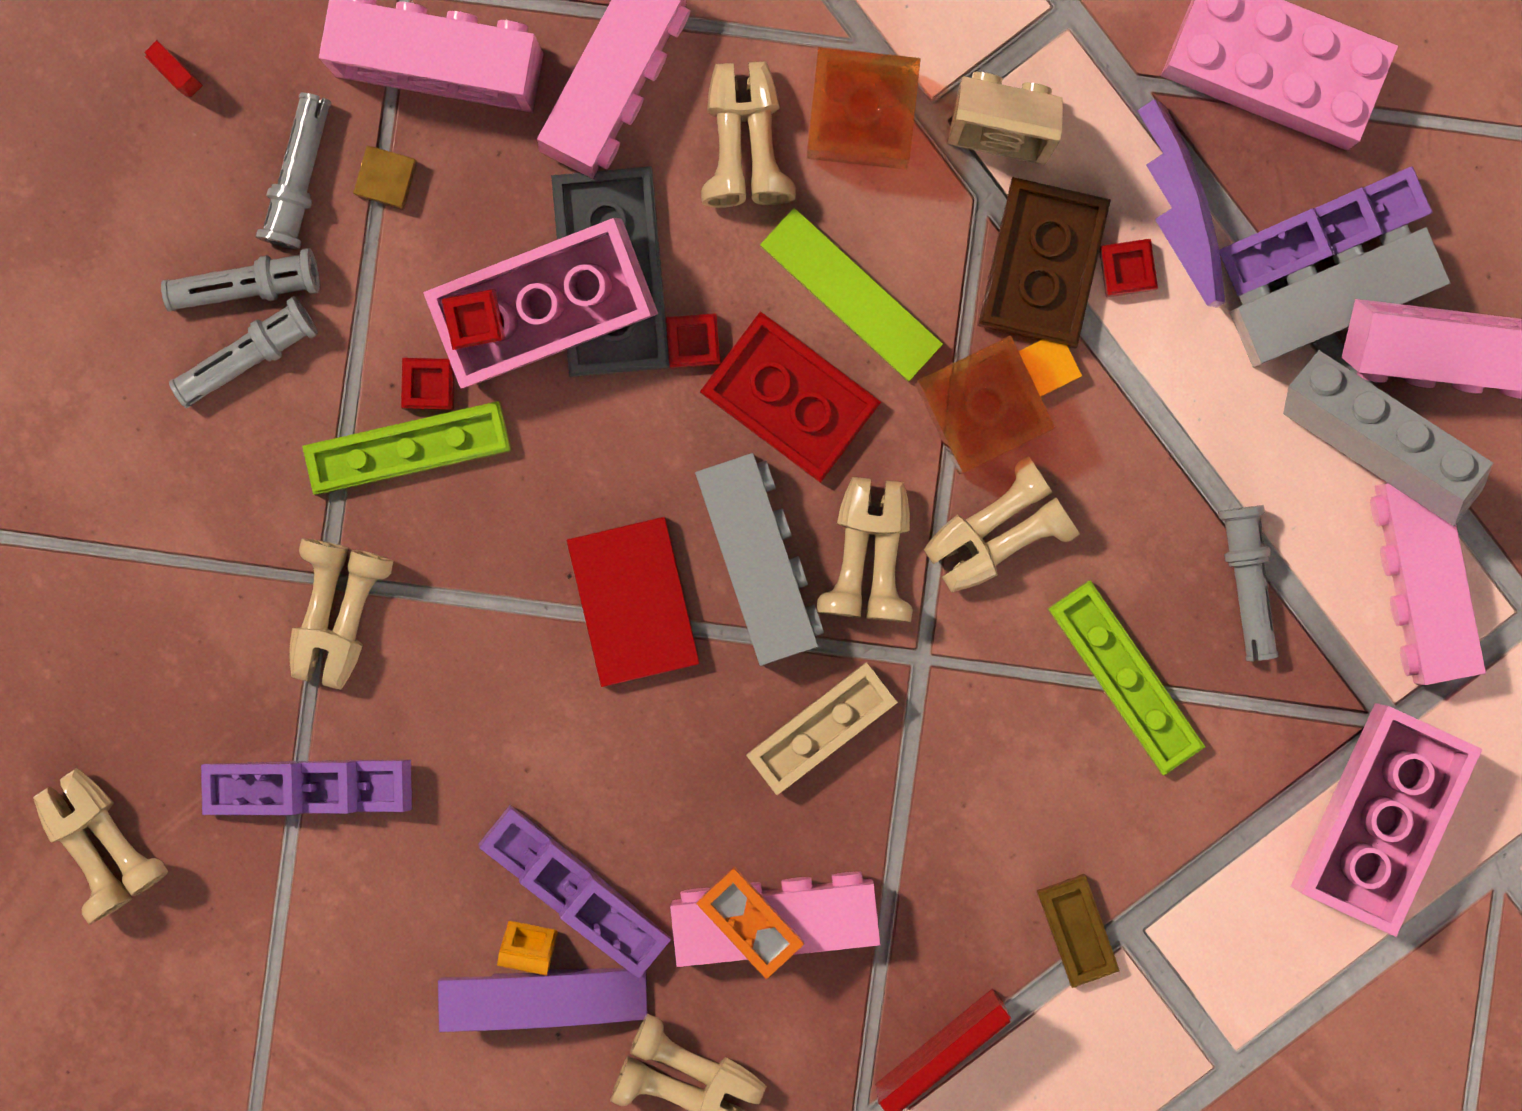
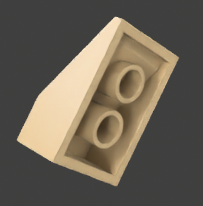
M973 72L972 78L962 76L947 144L1045 165L1060 142L1063 97L1051 95L1052 88L1037 83L1025 82L1022 84V89L1002 85L1003 78L990 73Z

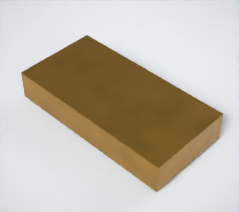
M1085 874L1036 890L1072 988L1120 971Z

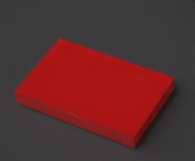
M761 311L700 390L703 396L819 483L823 481L881 404V401Z
M665 516L566 540L601 687L700 664Z
M993 989L988 991L875 1084L878 1103L884 1111H902L1011 1022L1010 1019L1012 1018L1004 1002Z

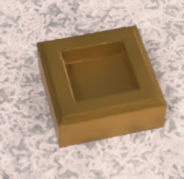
M367 145L353 194L357 197L404 210L418 161L411 157Z

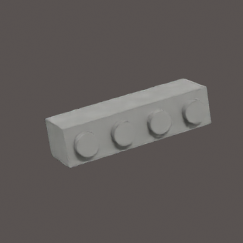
M1408 225L1402 226L1380 236L1379 239L1382 246L1364 253L1360 244L1332 256L1336 266L1317 273L1313 264L1285 276L1289 285L1271 293L1266 284L1240 295L1239 299L1242 305L1229 313L1252 367L1349 327L1355 299L1404 304L1451 284L1427 227L1411 233Z
M1320 350L1317 351L1288 387L1284 415L1451 525L1455 526L1483 491L1493 466L1492 461Z
M750 453L695 472L759 665L762 666L818 647L815 636L823 634L824 630L815 604L808 607L804 606L799 588L807 586L808 583L799 556L792 559L788 558L783 540L791 538L792 535L783 508L772 511L766 492L776 488L767 461L756 463L754 454Z

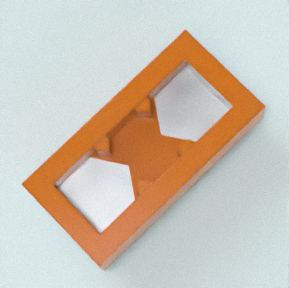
M735 866L696 901L700 909L765 979H768L804 945L801 937Z

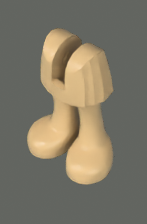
M766 61L748 63L749 78L747 79L746 90H750V102L736 103L735 91H739L734 75V63L715 64L709 87L707 112L717 117L719 161L715 175L703 185L701 190V200L705 206L716 208L733 207L744 203L746 200V187L741 157V122L748 121L752 153L751 196L753 202L761 205H778L795 200V184L787 175L780 171L774 156L772 114L780 109L774 79Z
M1029 456L1018 461L1016 464V480L1003 496L966 520L957 514L933 536L923 549L933 564L944 557L958 553L957 549L963 545L967 546L970 550L972 558L966 562L962 559L953 567L952 571L942 577L951 593L979 585L997 576L996 565L1031 542L1054 536L1063 542H1069L1080 535L1055 497L1042 506L1035 514L1005 533L986 543L983 540L988 533L1020 510L1053 493Z
M852 477L841 503L837 524L845 527L843 563L839 580L832 591L820 595L817 601V612L846 617H861V587L869 536L875 535L873 581L866 618L894 622H911L912 607L908 602L899 598L895 583V567L900 534L910 531V512L904 482L886 480L884 495L880 503L882 515L875 516L868 514V506H872L870 494L871 478Z
M302 538L299 554L313 566L314 584L302 627L292 628L290 640L291 678L309 682L315 671L320 649L328 651L325 662L322 685L341 690L350 677L363 647V644L356 639L367 595L377 580L385 579L391 574L394 561L374 553L351 550L348 562L349 575L339 615L333 630L328 629L331 607L337 581L349 548L330 542Z
M75 768L60 779L64 793L75 808L73 813L62 796L52 787H47L35 795L33 799L41 824L50 842L60 841L87 878L91 895L83 904L81 910L84 919L90 925L132 900L131 896H136L146 891L169 872L161 860L156 858L147 859L130 845L108 813L114 802L87 775L78 768ZM88 827L101 841L118 865L123 875V884L113 875L95 849L85 831Z
M646 1014L634 1038L630 1054L643 1060H654L664 1063L705 1084L706 1087L701 1089L655 1071L639 1060L627 1056L614 1086L610 1101L619 1106H627L638 1095L647 1094L666 1099L688 1111H746L739 1106L722 1100L724 1095L727 1093L746 1102L759 1104L767 1086L751 1072L727 1057L718 1064L680 1047L665 1035L664 1025L658 1017Z

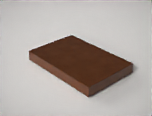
M1012 177L977 326L1031 339L1056 342L1076 349L1079 343L1111 199Z

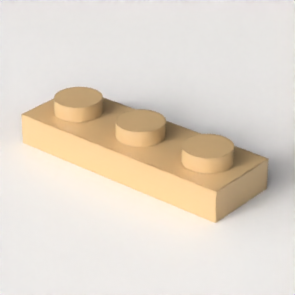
M865 662L748 752L746 756L775 794L779 795L898 702L868 663Z

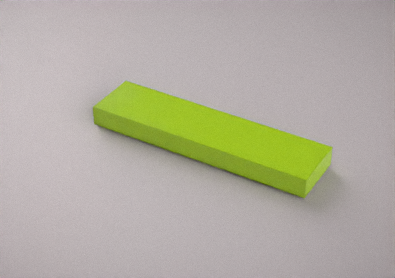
M795 208L760 244V247L907 382L917 374L943 345Z
M500 401L302 446L313 495L325 494L511 451Z
M1091 580L1086 581L1047 608L1161 775H1166L1205 748L1196 732Z

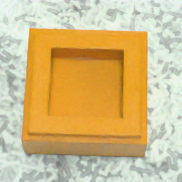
M1042 339L1013 354L1035 400L1082 377L1067 345Z
M508 921L499 950L497 966L547 976L558 931Z

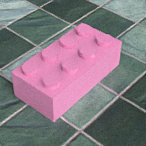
M329 0L319 59L335 77L533 113L544 53L535 35L528 33L527 25L509 20H498L497 27L478 24L476 16L459 11H447L446 18L426 14V7L409 2H397L394 9L376 5L377 0Z
M1191 0L1161 77L1348 151L1361 140L1398 46L1285 0Z
M620 218L609 219L423 292L460 389L476 385L658 315L626 227ZM495 289L506 340L452 350L442 299Z
M1375 703L1291 887L1312 899L1396 937L1483 749L1390 706Z

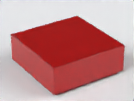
M158 40L144 52L146 54L145 57L184 96L191 98L203 86Z
M1151 239L1100 246L1099 253L1106 298L1158 289Z
M495 289L442 299L452 350L506 340Z
M716 313L666 317L670 369L720 365Z
M402 358L401 408L454 410L455 373L450 360Z

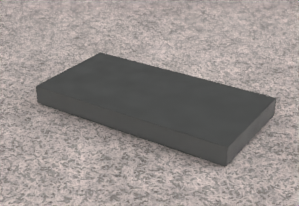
M652 166L597 171L593 179L582 173L551 175L557 240L612 218L622 219L658 311V315L567 349L569 377L670 368Z

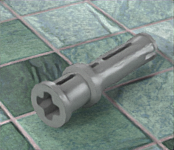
M305 92L299 94V103L278 183L272 184L271 188L267 190L266 196L270 199L263 229H258L255 237L261 241L289 249L299 250L302 242L298 239V234L305 209L311 208L312 205L311 194L307 193L328 110L332 104L326 98L319 100L320 96Z
M310 248L302 249L300 255L271 259L268 255L260 256L259 259L254 261L252 266L209 272L175 280H162L161 282L162 298L168 312L186 307L221 303L223 301L258 295L263 300L274 301L277 300L279 294L307 290L310 294H314L320 290L318 267L314 253ZM298 272L296 276L280 277L283 273ZM255 278L256 283L247 284V280ZM233 283L232 287L196 293L197 288Z
M294 296L286 301L287 307L263 322L259 319L251 322V326L247 328V334L200 362L189 371L170 380L169 386L180 404L187 409L202 399V397L228 383L255 364L260 363L264 359L269 362L271 360L276 361L282 357V351L305 336L313 338L318 335L314 322L299 300Z
M1264 505L1234 508L1218 512L1219 519L1225 521L1229 549L1224 554L1225 562H1228L1229 567H1234L1246 661H1256V659L1260 661L1279 657L1276 648L1264 562L1269 561V556H1271L1270 548L1264 546L1260 518L1265 513Z

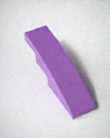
M1154 99L1137 110L1163 152L1162 155L1146 164L1172 207L1155 220L1206 305L1217 308L1225 303L1220 250L1208 200L1190 152L1171 115L1163 103Z
M1411 166L1220 249V256L1239 297L1244 293L1263 285H1268L1298 270L1317 264L1343 251L1428 216L1433 211L1414 167Z
M325 760L201 764L202 815L348 814L353 812H405L412 810L411 760Z
M509 805L478 843L482 851L515 875L521 885L558 912L560 919L638 979H640L670 942L671 938L633 904L513 806Z
M625 968L549 969L547 976L535 973H494L491 977H443L438 980L439 1032L549 1028L643 1020L647 1014V972L645 971L640 979Z

